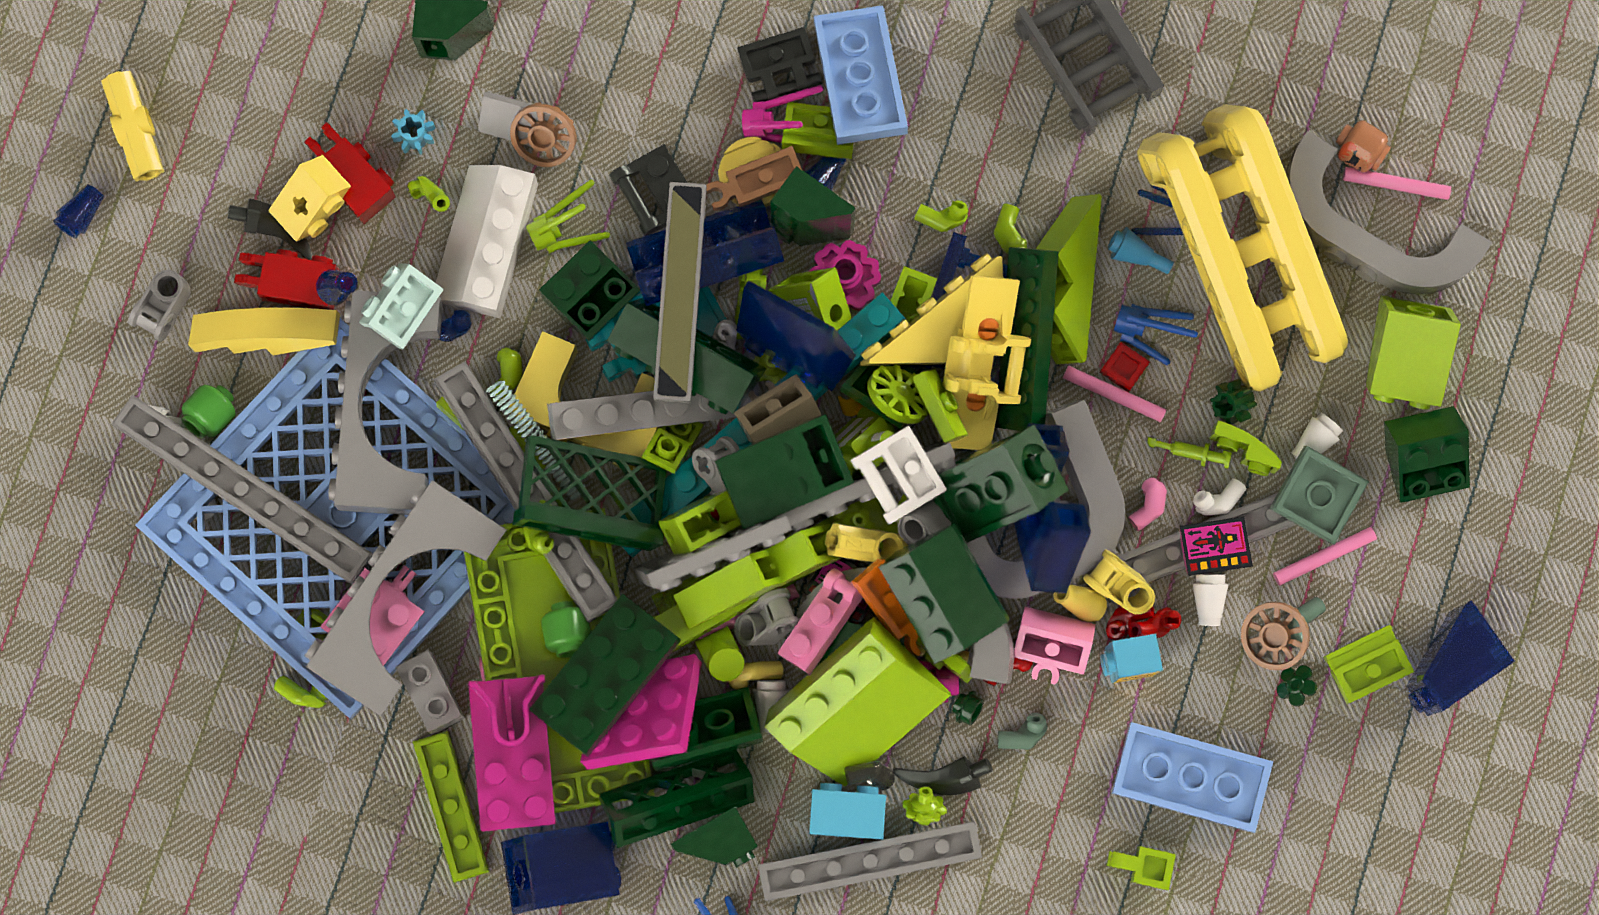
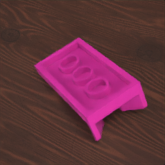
M544 674L535 677L468 682L480 832L556 824L547 724L529 710L544 691Z

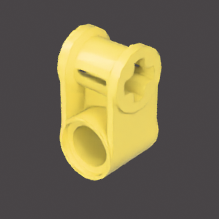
M1105 549L1102 553V560L1091 574H1085L1083 580L1096 592L1106 598H1110L1130 613L1143 614L1149 611L1155 602L1153 589L1140 573L1129 567L1118 556ZM1140 588L1135 596L1128 597L1133 589Z

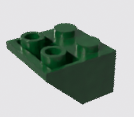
M415 0L412 39L420 58L457 60L494 30L495 22L488 1Z
M590 240L539 289L542 299L568 325L591 341L625 308L628 302H631L641 292V289Z
M1454 406L1384 421L1385 451L1400 503L1470 488L1469 430Z

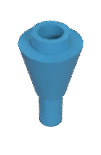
M1125 227L1122 232L1117 230L1108 245V250L1112 251L1111 259L1143 266L1149 265L1165 274L1170 272L1174 263L1155 253L1149 245L1128 227Z

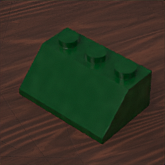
M797 166L771 200V226L775 228L773 233L787 244L793 241L799 246L832 242L850 239L854 233L856 208Z
M955 523L894 552L879 566L934 663L967 649L1010 620Z
M745 687L695 701L687 752L651 758L654 769L660 771L674 768L685 763L762 743L763 739L749 688Z

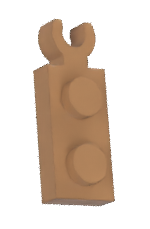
M793 146L726 171L729 182L713 181L708 183L707 194L719 191L723 195L721 200L712 203L713 211L723 210L728 206L730 200L735 198L740 208L777 193L796 166L802 170Z

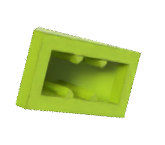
M906 266L903 267L890 301L906 318L908 323L919 315L916 309L931 298L937 278Z

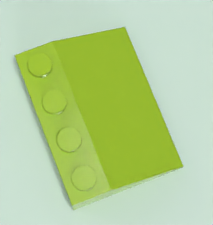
M873 617L820 663L811 675H807L768 710L764 728L790 753L846 787L949 698L951 692Z

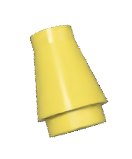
M1063 582L1054 591L1055 602L1061 604L1081 621L1096 622L1106 612V598L1093 588L1070 585Z

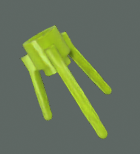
M594 180L587 181L544 214L533 218L534 222L526 225L527 231L538 251L547 248L550 254L561 248L586 244L590 240L596 242L610 237L609 232H602L557 241V238L562 236L558 225L585 210L586 206L582 203L555 218L553 216L594 186Z

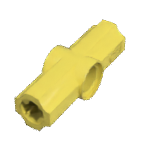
M118 71L109 74L101 82L112 113L110 117L111 125L119 145L124 149L133 179L135 181H147L156 178L165 171L153 138L156 135L147 108L145 105H142L135 78L130 71Z
M837 523L832 524V527L826 533L825 539L828 555L875 562L878 558L886 561L894 552L908 546L897 533ZM883 541V548L879 553V545Z

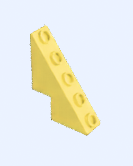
M986 253L971 264L973 272L964 279L959 275L943 287L946 293L937 301L934 297H931L916 309L919 315L908 323L904 319L898 326L888 332L892 337L881 345L877 341L861 353L864 359L860 362V366L895 364L946 365L950 336L958 335V329L962 328L971 276L1003 278L1002 256L991 258Z

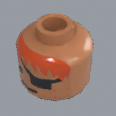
M1364 120L1358 121L1353 128L1346 124L1335 143L1340 145L1337 154L1339 160L1362 173H1366L1370 169L1376 171L1391 149L1387 145L1388 135Z

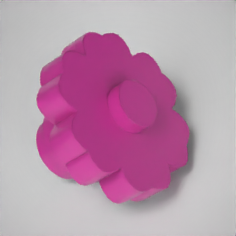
M851 240L845 241L840 248L834 243L827 244L823 250L815 254L814 262L816 266L809 270L810 272L835 267L848 307L855 311H861L866 304L874 300V287L878 286L881 282L878 260L867 258V248Z

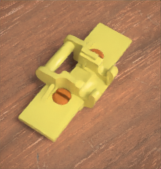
M971 276L963 325L962 328L958 329V335L950 336L942 384L955 397L958 404L956 411L968 433L967 436L958 441L949 442L952 448L981 450L991 445L999 404H1020L1019 385L1026 347H1030L1031 339L1025 336L1011 335L1020 282L1017 279ZM1010 346L1011 352L1004 391H1000L998 384L991 381L990 375L994 355L1003 356L1006 348Z

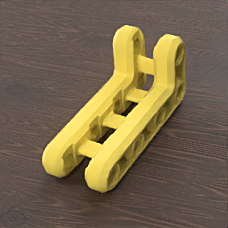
M1225 104L1207 112L1204 117L1202 126L1205 127L1207 140L1195 144L1188 137L1160 132L1144 139L1137 150V155L1142 171L1152 186L1165 189L1170 198L1241 381L1247 388L1252 387L1254 391L1260 392L1278 384L1283 373L1279 368L1272 349L1274 343L1271 334L1295 325L1296 328H1299L1305 345L1309 350L1308 356L1312 360L1321 363H1327L1343 356L1348 346V339L1264 118L1256 109ZM1212 152L1215 157L1230 161L1232 165L1209 175L1207 171L1203 170L1199 157ZM1244 192L1249 197L1257 218L1255 223L1259 232L1234 242V239L1229 237L1220 214L1223 211L1219 202ZM1269 258L1270 262H1274L1278 272L1284 298L1260 308L1259 305L1255 304L1246 281L1249 278L1245 268Z

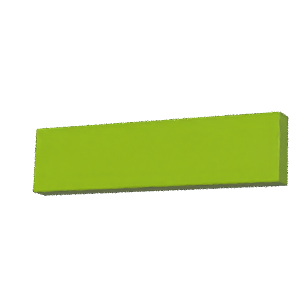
M449 731L413 741L453 883L489 873V866Z

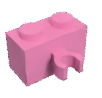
M1025 606L1014 647V657L1034 662L1032 679L1037 680L1040 670H1050L1052 672L1051 684L1054 685L1059 680L1060 669L1084 675L1096 624Z

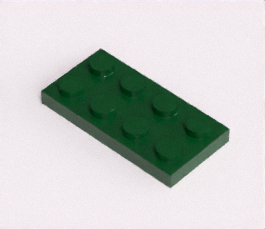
M622 594L529 710L589 757L681 642V639Z

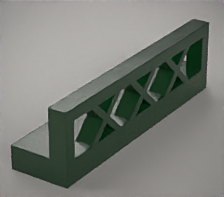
M736 749L599 793V800L610 820L612 840L616 847L620 848L724 813L735 806L739 808L754 803L753 777ZM731 763L736 768L735 771L726 774L716 771L719 767ZM691 776L702 778L699 783L693 785L682 783L685 778ZM655 788L667 790L666 794L657 797L648 795V792ZM622 799L633 801L630 806L615 810L612 804Z

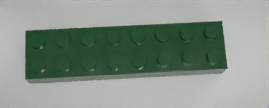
M1009 247L1007 279H1017L1020 281L1011 335L1028 337L1031 339L1030 347H1026L1018 391V394L1021 395L1020 404H999L995 428L1021 431L1035 425L1039 433L1045 432L1059 251ZM1010 346L1006 348V352L1000 358L998 385L1000 391H1004L1011 352Z

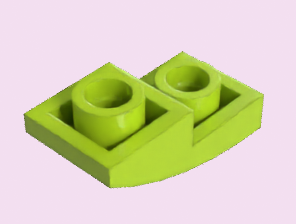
M1219 420L1213 425L1209 440L1216 441L1217 447L1226 451L1238 452V448L1242 449L1243 454L1240 464L1247 465L1249 472L1260 476H1268L1269 472L1275 474L1280 469L1282 461L1272 450L1254 436Z
M692 422L658 427L642 458L675 474L698 439L704 424Z

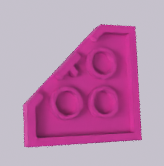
M696 654L665 660L589 757L582 753L581 762L587 770L687 752L702 664Z

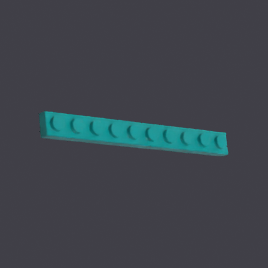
M882 292L778 381L775 387L797 374L812 395L814 401H816L864 359L861 353L877 341L883 344L891 337L888 332L906 318ZM735 418L703 447L707 449L715 445L716 441L723 436L732 438L738 445L739 450L751 445L737 418ZM692 456L679 467L675 474L671 473L665 480L661 519L703 498L712 490L694 469ZM642 500L630 510L639 522L650 524L651 511ZM622 515L620 517L622 519H627L625 515ZM623 547L631 557L636 556L641 551L639 549Z

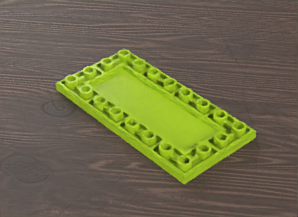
M600 508L606 515L605 508ZM512 523L502 524L500 526L505 528L506 531L486 561L464 552L485 681L535 677L544 674L545 682L543 686L545 690L570 658H558L556 653L546 649L541 620L545 614L552 611L551 606L553 604L563 601L573 602L545 556L534 553L528 547L523 527L512 526ZM579 538L618 599L620 592L611 544ZM606 613L590 622L591 632ZM547 725L555 813L601 805L599 793L651 776L649 759L587 770L581 762L582 752ZM654 789L650 790L648 795L654 796ZM622 799V800H619V801H616V802H622V801H627V800H626V799Z

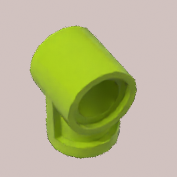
M728 626L695 641L710 675L716 680L723 682L731 681L742 673L744 658Z

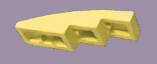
M248 308L195 314L192 319L188 346L195 352L228 347L234 354L267 349L274 356L336 345L340 313L337 310L312 308Z

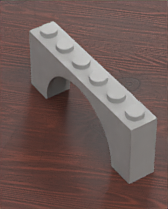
M353 290L352 301H346L344 319L345 322L350 323L349 336H343L341 345L342 358H347L346 372L340 371L338 379V392L344 394L343 406L337 407L335 414V428L340 429L339 443H333L332 464L337 465L336 479H330L329 500H334V506L338 511L409 515L415 506L409 502L421 483L428 487L429 480L425 474L406 471L384 459L370 444L362 419L363 396L370 377L379 364L399 348L373 329L364 327L359 323L363 317L361 313L362 307L371 296H377L379 292ZM440 296L406 345L420 340L440 339L443 303Z
M433 480L428 487L423 483L418 487L409 501L415 505L407 517L400 514L389 530V533L394 536L386 548L379 545L368 561V564L373 566L365 579L358 576L347 592V595L352 597L344 610L337 607L326 623V626L331 628L324 641L316 638L305 654V657L310 660L306 668L379 716H382L403 685L382 665L371 639V607L383 580L396 566L406 559L430 550H459L486 561L506 531L505 528Z

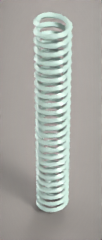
M498 381L486 389V393H489L496 386L500 385L499 388L490 393L489 397H494L504 389L502 393L493 399V402L498 401L508 393L506 397L497 403V406H501L511 398L509 402L500 408V411L508 408L504 415L511 413L507 420L515 417L511 424L518 422L514 429L521 427L518 433L525 431L521 438H525L535 429L536 431L531 435L536 436L540 434L538 437L547 438V435H543L544 431L540 430V426H536L537 422L533 421V417H529L530 413L526 412V408H522L523 404L519 403V399H515L516 395L512 394V390H508L509 386L505 385V381ZM540 448L536 451L535 456H539V460H543V465L547 464V469L556 460L551 461L554 457L552 455L548 456L550 454L549 450L544 452L546 448ZM558 465L549 473H554L553 478L558 477L556 482H561L559 487H563L570 482V479L566 478L567 475L563 473L562 468L559 469L560 466ZM574 486L567 492L566 496L571 495L570 500H574L580 493L575 492L577 489Z

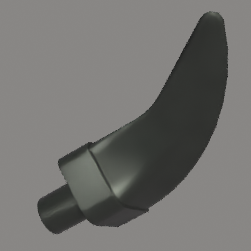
M254 199L248 200L247 208L229 205L227 219L244 222V232L281 238L306 259L311 260L313 255L307 239L303 238L296 242L268 211L272 205Z
M964 756L934 771L894 768L892 772L902 781L917 789L930 787L933 790V794L959 795L981 788L978 777L992 772V766L987 758L972 764Z

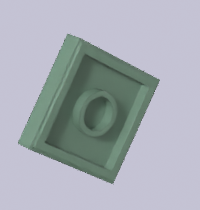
M1303 446L1269 509L1334 545L1369 481L1314 449Z

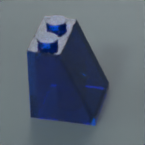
M1472 600L1455 607L1448 613L1406 685L1411 692L1408 698L1419 713L1424 711L1427 716L1443 712L1515 662Z
M608 822L527 834L501 842L512 915L620 895L619 888L621 887L622 879L620 870L615 866L613 851L615 850V843L612 840Z

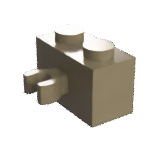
M797 374L776 387L771 381L765 382L769 390L760 397L756 396L753 391L749 392L752 402L734 412L751 444L808 419L821 416L812 395Z

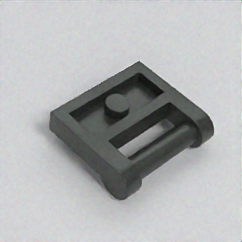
M665 144L627 165L618 167L609 174L614 185H619L641 222L639 228L644 236L655 233L667 224L670 182L687 183ZM639 173L662 211L657 216L652 215L631 179Z

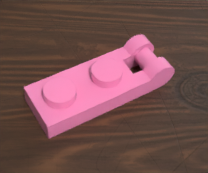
M835 568L828 572L824 578L822 588L777 652L782 658L808 675H811L863 598L852 582L846 579L844 573ZM838 592L843 594V599L839 604L833 601Z

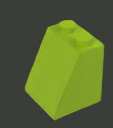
M1380 296L1366 380V387L1369 394L1374 395V399L1386 403H1394L1395 399L1409 401L1410 406L1425 410L1430 409L1431 405L1442 406L1461 327L1460 321L1451 308Z

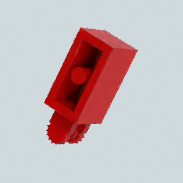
M326 122L321 126L323 134L335 144L329 151L325 153L320 144L311 137H308L304 143L316 157L323 155L349 183L351 187L342 199L363 224H366L396 198L391 188L395 183L381 167L377 171L374 170L367 162L371 156L358 141L352 145L346 137L342 139L330 124Z
M277 249L276 254L265 252V256L244 252L240 253L238 261L247 266L262 267L260 277H254L247 274H235L234 283L258 289L257 295L266 302L300 308L334 310L341 271L336 264H333L332 259L324 256L313 255L311 260L297 258L298 253L284 249Z

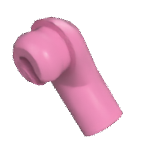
M1148 478L1143 482L1141 489L1145 495L1144 506L1128 517L1130 523L1138 532L1164 512L1167 490L1163 482H1159L1156 478Z

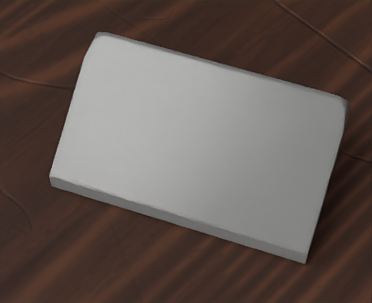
M485 92L482 100L478 130L482 133L511 141L510 127L513 119L521 109L532 104ZM537 112L528 113L536 122L538 121ZM543 112L544 120L548 121L551 114ZM523 117L520 119L518 123L520 125L532 127L530 123ZM517 131L519 140L528 137V133Z

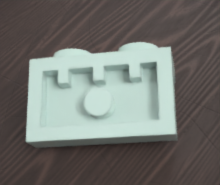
M399 263L397 267L393 265L383 276L381 283L384 286L378 295H373L366 301L361 309L363 317L359 323L364 327L373 329L399 349H404L444 289L412 265Z

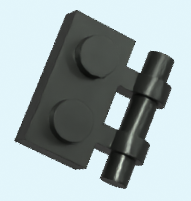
M805 27L737 47L747 83L762 80L764 89L751 92L753 102H765L807 88L823 85L819 72L806 76L803 67L815 63V57ZM792 71L794 80L775 85L773 76Z

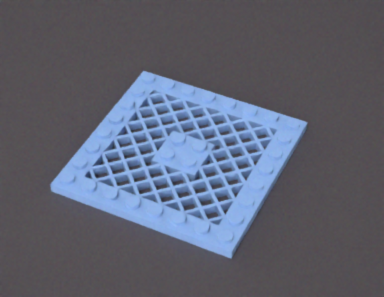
M340 318L336 345L298 351L210 446L241 467H244L247 463V471L255 475L254 460L273 459V477H259V479L268 485L274 484V489L281 492V484L300 483V500L294 502L362 547L379 531V545L386 548L385 528H391L396 520L388 521L393 514L338 511L334 506V500H329L330 479H336L337 467L332 471L330 431L340 430L335 428V423H330L329 406L343 405V397L329 398V381H338L340 372L332 373L337 366L346 372L347 358H342L341 345L343 336H349V325ZM385 358L375 369L365 390L372 396H363L362 404L374 403L375 421H363L364 429L375 428L376 446L372 447L382 457V453L402 452V469L428 475L429 484L432 480L435 482V475L454 474L455 492H451L460 499L481 498L482 514L499 525L512 523L515 509L466 432L439 410L433 399ZM322 384V398L307 399ZM381 404L398 419L381 420ZM323 406L322 424H304V407ZM297 410L298 425L282 426ZM401 427V444L382 445L381 428ZM407 427L425 443L408 444ZM324 431V449L305 450V432ZM298 433V450L280 451L279 434ZM272 437L273 451L258 452ZM427 450L428 468L409 469L408 451ZM434 451L447 461L451 467H434ZM324 456L325 474L306 475V457ZM299 458V475L281 476L280 459ZM183 474L135 526L352 720L364 705L306 668L310 660L305 657V654L316 640L313 634H328L321 627L311 626V609L330 608L331 613L340 601L336 600V582H345L346 580L329 570V575L310 576L309 558L311 557L302 551L283 552V539L267 528H256V521L249 517V529L231 530L230 512H240V510L223 499V505L207 506L216 497V494L186 474ZM460 474L478 490L461 491ZM307 482H322L307 498ZM487 498L495 504V507L489 513L487 511ZM223 512V530L205 531L204 514ZM196 517L197 531L189 525ZM275 535L276 553L257 554V536ZM249 536L250 554L231 555V537ZM224 538V555L206 539ZM365 547V549H367L368 551H370V552L373 553V554H374V552L376 551V549L378 548V547ZM452 549L430 550L432 552V569L413 570L412 557L406 559V566L409 568V571L403 578H406L412 570L417 574L414 577H429V579L415 594L413 579L407 586L408 599L422 609L424 614L384 665L391 675L397 670L396 666L406 661L469 592L470 588L463 551L454 550L439 567L438 551ZM302 559L303 577L284 578L283 560ZM276 560L277 578L258 579V561ZM250 562L251 579L233 563ZM400 571L390 572L384 580L394 579ZM329 582L330 601L311 602L310 584ZM303 584L304 602L285 603L284 585ZM277 586L278 604L259 587ZM304 609V627L288 614L286 610Z

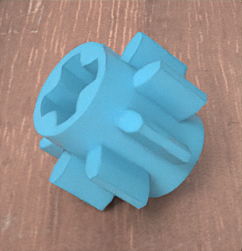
M405 109V116L400 121L393 119L392 122L399 132L393 133L391 137L394 142L403 141L401 146L403 153L406 154L411 148L417 149L421 155L423 154L422 147L427 143H435L428 133L436 129L433 121L424 123L426 115L423 110L414 115ZM416 126L418 135L411 137L409 128Z

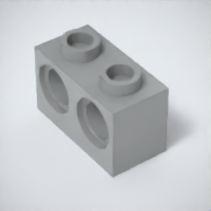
M427 650L396 666L428 733L435 735L466 719L432 652Z

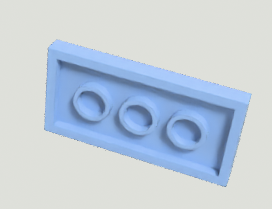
M883 5L814 16L815 33L837 145L908 134V125Z
M1130 722L1111 794L1255 833L1273 761Z

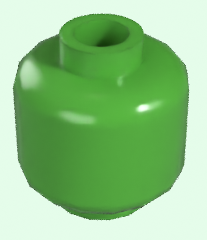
M201 385L183 403L181 407L183 414L181 421L191 433L199 438H204L205 436L216 437L236 415L234 405L232 404L234 397L221 385H218L216 388L210 385Z
M563 601L551 606L552 611L543 616L541 626L546 649L556 653L558 658H570L589 636L591 627L579 607L573 606L571 601Z

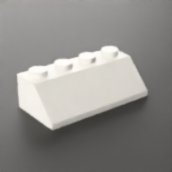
M469 165L436 279V284L444 289L440 294L443 304L501 318L538 187L534 173L502 165Z

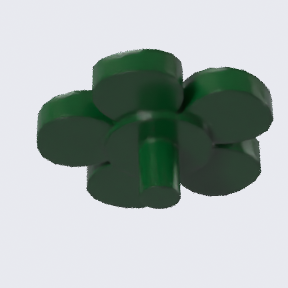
M1301 665L1296 671L1292 667L1284 669L1281 672V679L1287 683H1281L1277 686L1278 696L1282 699L1289 698V702L1293 706H1302L1305 703L1304 694L1313 696L1317 691L1316 682L1309 680L1313 674L1311 668Z

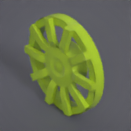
M897 364L894 366L882 365L872 373L867 384L868 393L873 403L885 415L901 423L916 424L923 421L929 414L921 396L915 395L919 394L912 377L917 374H911L901 369ZM884 375L888 381L879 376ZM876 382L885 386L886 389H877ZM916 402L923 405V410ZM909 406L916 411L917 415H910Z

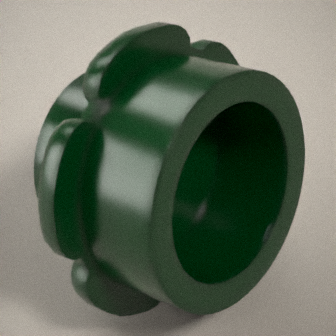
M974 690L970 691L967 695L961 693L952 709V712L956 714V721L958 723L964 722L971 726L977 720L983 708L984 700L977 697Z

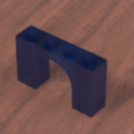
M1028 423L1026 428L1035 425L1049 453L1054 457L1056 466L1061 474L1070 452L1063 426ZM1054 500L1053 502H1048V505L1040 511L1014 522L1031 591L1067 592L1091 534L1090 524L1083 504L1054 503Z

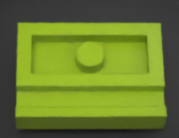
M793 102L787 103L785 121H801L803 126L801 128L783 130L781 150L793 146L795 153L852 159L854 142L837 145L830 107Z
M1391 625L1385 626L1323 657L1346 704H1350L1414 672L1399 640L1396 639L1392 631Z

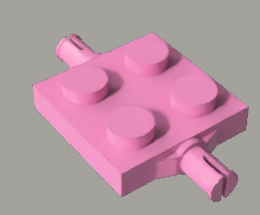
M405 565L392 582L383 580L371 607V639L376 654L383 666L424 614V611L412 603L403 592L414 576L417 575L411 570L406 578L401 581L409 571V568ZM364 568L359 576L365 579L370 571ZM347 592L320 626L327 633L330 632L331 628L326 626V623L337 607L344 610L352 597L347 595Z

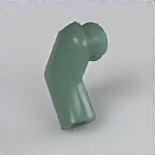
M1318 597L1312 598L1297 608L1307 624L1326 611L1325 604ZM1295 618L1289 623V629L1300 627ZM1302 632L1292 634L1291 638L1302 642Z
M1031 713L1017 731H998V749H1032L1047 731L1046 718L1041 713Z

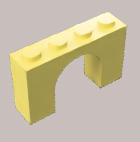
M542 331L514 395H516L515 399H519V403L523 404L522 408H526V412L530 413L529 417H533V421L537 422L536 426H540L541 429L548 431L547 437L551 439L547 404L561 402L562 388L578 350L575 344ZM642 373L633 393L654 391L655 378ZM658 427L559 439L557 441L567 442L570 440L582 446L642 457ZM616 462L612 463L614 466L620 468ZM628 465L631 470H633L636 467Z

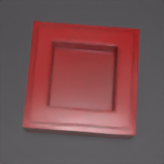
M1120 342L1099 373L1125 391L1130 392L1150 361Z

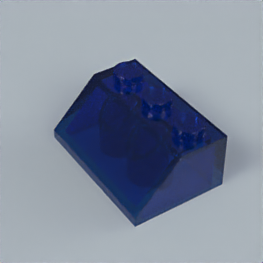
M747 281L743 290L736 331L745 340L743 346L758 357H762L763 354L772 357L771 362L786 373H789L791 369L800 373L799 378L809 386L818 389L821 385L833 391L856 357L852 349L834 327L751 281Z

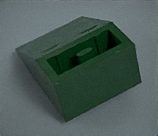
M826 414L808 419L714 461L743 529L820 499L854 483Z

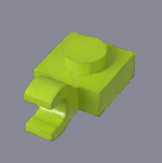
M1138 846L1136 856L1109 851L1106 866L1133 871L1131 883L1169 891L1176 854Z

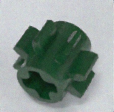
M1240 379L1215 386L1218 394L1210 398L1215 417L1226 419V423L1231 425L1238 421L1242 423L1252 418L1249 410L1257 406L1252 387L1247 388L1241 385Z

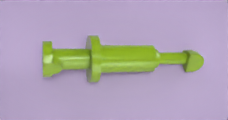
M1147 437V443L1151 448L1168 449L1173 453L1172 455L1201 461L1200 466L1203 467L1206 466L1207 461L1224 464V468L1229 469L1232 452L1223 450V453L1209 450L1210 443H1206L1205 447L1179 441L1170 444L1157 441V438Z

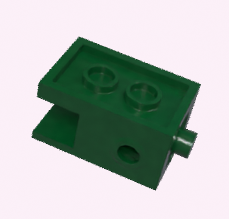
M1032 425L955 461V466L938 473L947 490L934 497L933 500L941 508L951 524L955 523L960 534L968 543L1040 511L1069 491L1056 466L1054 457L1049 453L1035 425Z

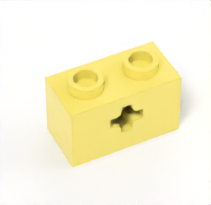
M321 155L298 166L268 211L296 242L308 236L315 238L328 227L326 221L330 215L342 207L345 202L342 198L351 186L331 163Z

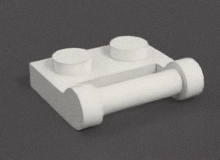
M909 426L850 460L856 470H861L885 511L883 516L888 524L900 519L947 490ZM880 456L883 457L908 499L899 505L873 463V460Z

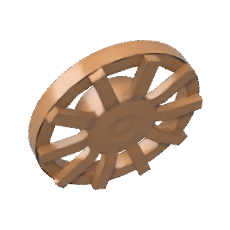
M541 102L521 109L513 119L510 127V138L516 152L527 162L540 167H553L565 162L575 148L577 137L572 119L561 111L559 107L541 104ZM537 112L538 121L536 122L528 113ZM543 112L551 114L548 121L544 120ZM523 117L530 123L532 127L520 125L518 123L520 119ZM557 117L562 123L554 126L552 123ZM566 128L569 135L558 134V131ZM517 131L528 133V137L519 140ZM557 140L568 141V149L566 150ZM529 143L534 148L532 153H529L523 145ZM555 147L562 155L553 158L552 148ZM538 151H546L547 159L536 157Z
M1276 601L1263 603L1254 608L1246 616L1242 624L1241 642L1247 656L1254 663L1265 669H1287L1299 662L1309 647L1310 633L1306 620L1298 609L1286 603ZM1274 608V621H1270L1264 609ZM1280 609L1290 613L1284 622L1280 621ZM1258 613L1265 623L1264 626L1252 622L1253 617ZM1295 618L1300 627L1289 629V623ZM1249 627L1259 631V636L1248 639ZM1302 632V642L1291 638L1292 634ZM1260 642L1263 648L1256 654L1250 644ZM1288 644L1301 648L1295 657L1287 647ZM1282 649L1289 661L1279 664V650ZM1268 650L1273 651L1272 663L1262 659Z

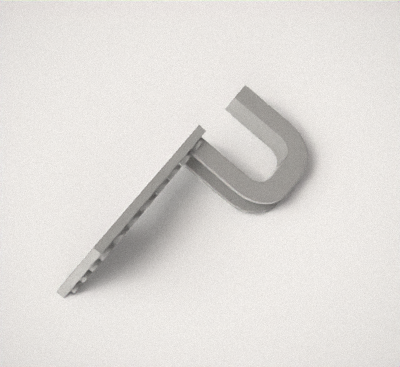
M1075 400L1046 413V421L1080 503L1081 517L1076 532L1068 538H1063L1014 560H1003L995 555L990 549L985 535L967 543L968 548L998 597L1011 599L1031 597L1056 587L1060 583L1086 574L1095 569L1102 560L1103 551L1107 549L1113 552L1120 540L1125 522L1124 497L1085 400ZM935 442L922 448L937 474L956 465L953 459L956 455L951 443ZM887 464L877 467L888 488L893 486L894 488L900 487ZM863 476L854 479V483L749 528L743 529L740 525L690 553L674 554L671 551L633 568L640 582L652 589L656 587L657 590L660 589L662 592L681 584L682 582L679 578L688 573L695 575V577L706 574L716 569L714 562L724 558L730 562L739 560L751 554L749 547L756 544L769 547L785 540L783 533L792 529L793 531H798L814 523L812 517L821 514V516L827 515V517L847 510L846 503L854 500L855 502L860 501L863 503L876 498V495Z

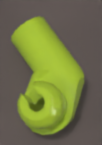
M417 176L416 180L408 182L407 188L413 199L418 200L425 196L432 207L438 212H444L449 208L450 200L448 196L426 176Z
M1003 204L994 229V236L997 242L1007 254L1009 247L1027 248V241L1021 238L1014 227L1020 209L1011 204Z
M505 347L497 354V361L500 362L501 377L496 382L505 381V385L509 386L508 390L513 391L519 385L523 376L522 358L516 350ZM500 385L496 386L490 393L499 388ZM504 389L501 390L499 393H497L494 397H496L498 394L502 393V392L504 391ZM508 393L505 394V395H504L502 398H500L498 401H500L501 399H503L504 397H506V396L508 395Z

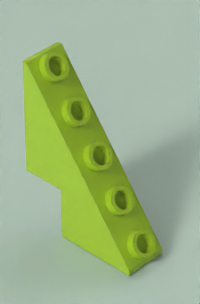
M1101 194L1072 197L1036 247V249L1059 251L1051 356L1056 364L1085 363L1087 360L1102 201Z
M833 522L801 530L766 550L751 553L673 595L688 628L699 625L769 591L842 559L843 557L827 554V547L825 545L826 533L832 527L831 524Z

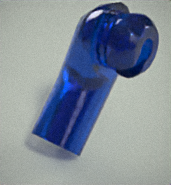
M462 309L454 311V315L442 321L441 335L438 340L451 342L465 335L472 325L470 314Z

